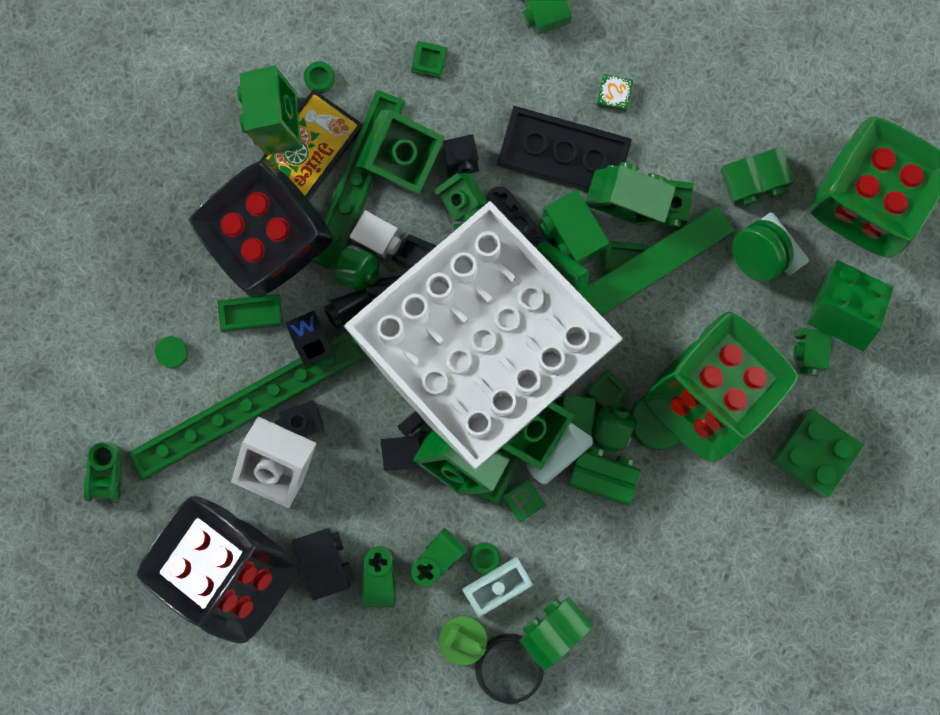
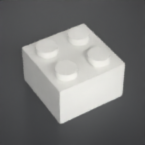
M258 417L242 442L231 482L289 509L304 482L316 443Z

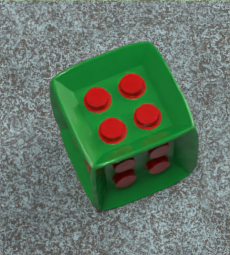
M869 117L855 130L852 139L836 158L820 185L809 208V212L823 225L856 245L880 256L894 257L909 246L928 220L940 199V150L895 123L879 117Z
M726 312L714 320L701 333L698 340L686 348L672 362L645 394L644 401L652 413L689 449L709 462H717L735 451L743 443L744 439L753 434L768 419L790 393L799 375L788 359L751 324L732 312Z

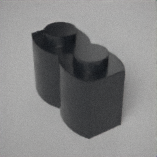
M329 527L293 540L313 601L351 587L349 581L354 580V576L349 562L343 563L339 551L344 550L339 531L333 533L332 528Z

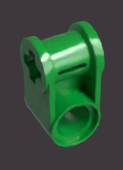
M101 442L94 444L89 449L84 481L85 501L91 502L93 499L111 500L112 503L119 502L122 486V452L116 444ZM103 448L109 449L112 454L111 461L107 465H103L98 457L99 452ZM97 487H108V490L98 489Z
M444 527L412 565L411 577L413 581L420 586L427 587L433 585L447 569L449 570L468 548ZM421 564L425 567L430 564L433 567L430 571L433 575L432 579L424 578L419 580L417 577L420 573L417 569L418 565Z
M373 547L364 557L362 607H395L393 554L386 547ZM376 553H381V557L387 559V563L383 564L380 570L376 569V564L370 562V559H373Z

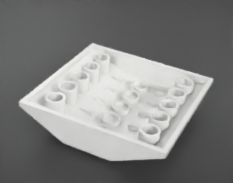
M491 201L344 325L345 329L393 387L426 423L475 470L623 340L611 325Z

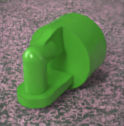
M458 615L452 617L443 625L440 631V650L444 657L454 664H472L478 661L486 651L487 635L485 629L477 619L471 616Z

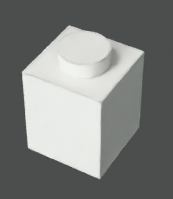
M366 210L350 235L353 244L374 253L384 261H386L389 254L393 256L401 244V239H399L400 232L397 227Z

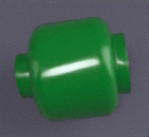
M350 245L339 250L332 262V270L336 280L355 290L362 291L368 288L369 284H375L380 276L376 255L358 246Z
M614 403L612 406H604L597 413L591 435L599 448L608 452H617L629 446L637 421L630 413V409L623 404Z

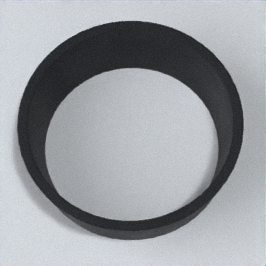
M502 634L490 639L487 642L484 655L476 661L475 673L481 689L495 701L506 704L522 702L530 698L542 683L544 670L540 665L539 678L535 687L530 693L519 699L508 700L494 695L484 683L482 664L489 650L497 644L506 641L520 643L519 640L523 637L521 635Z

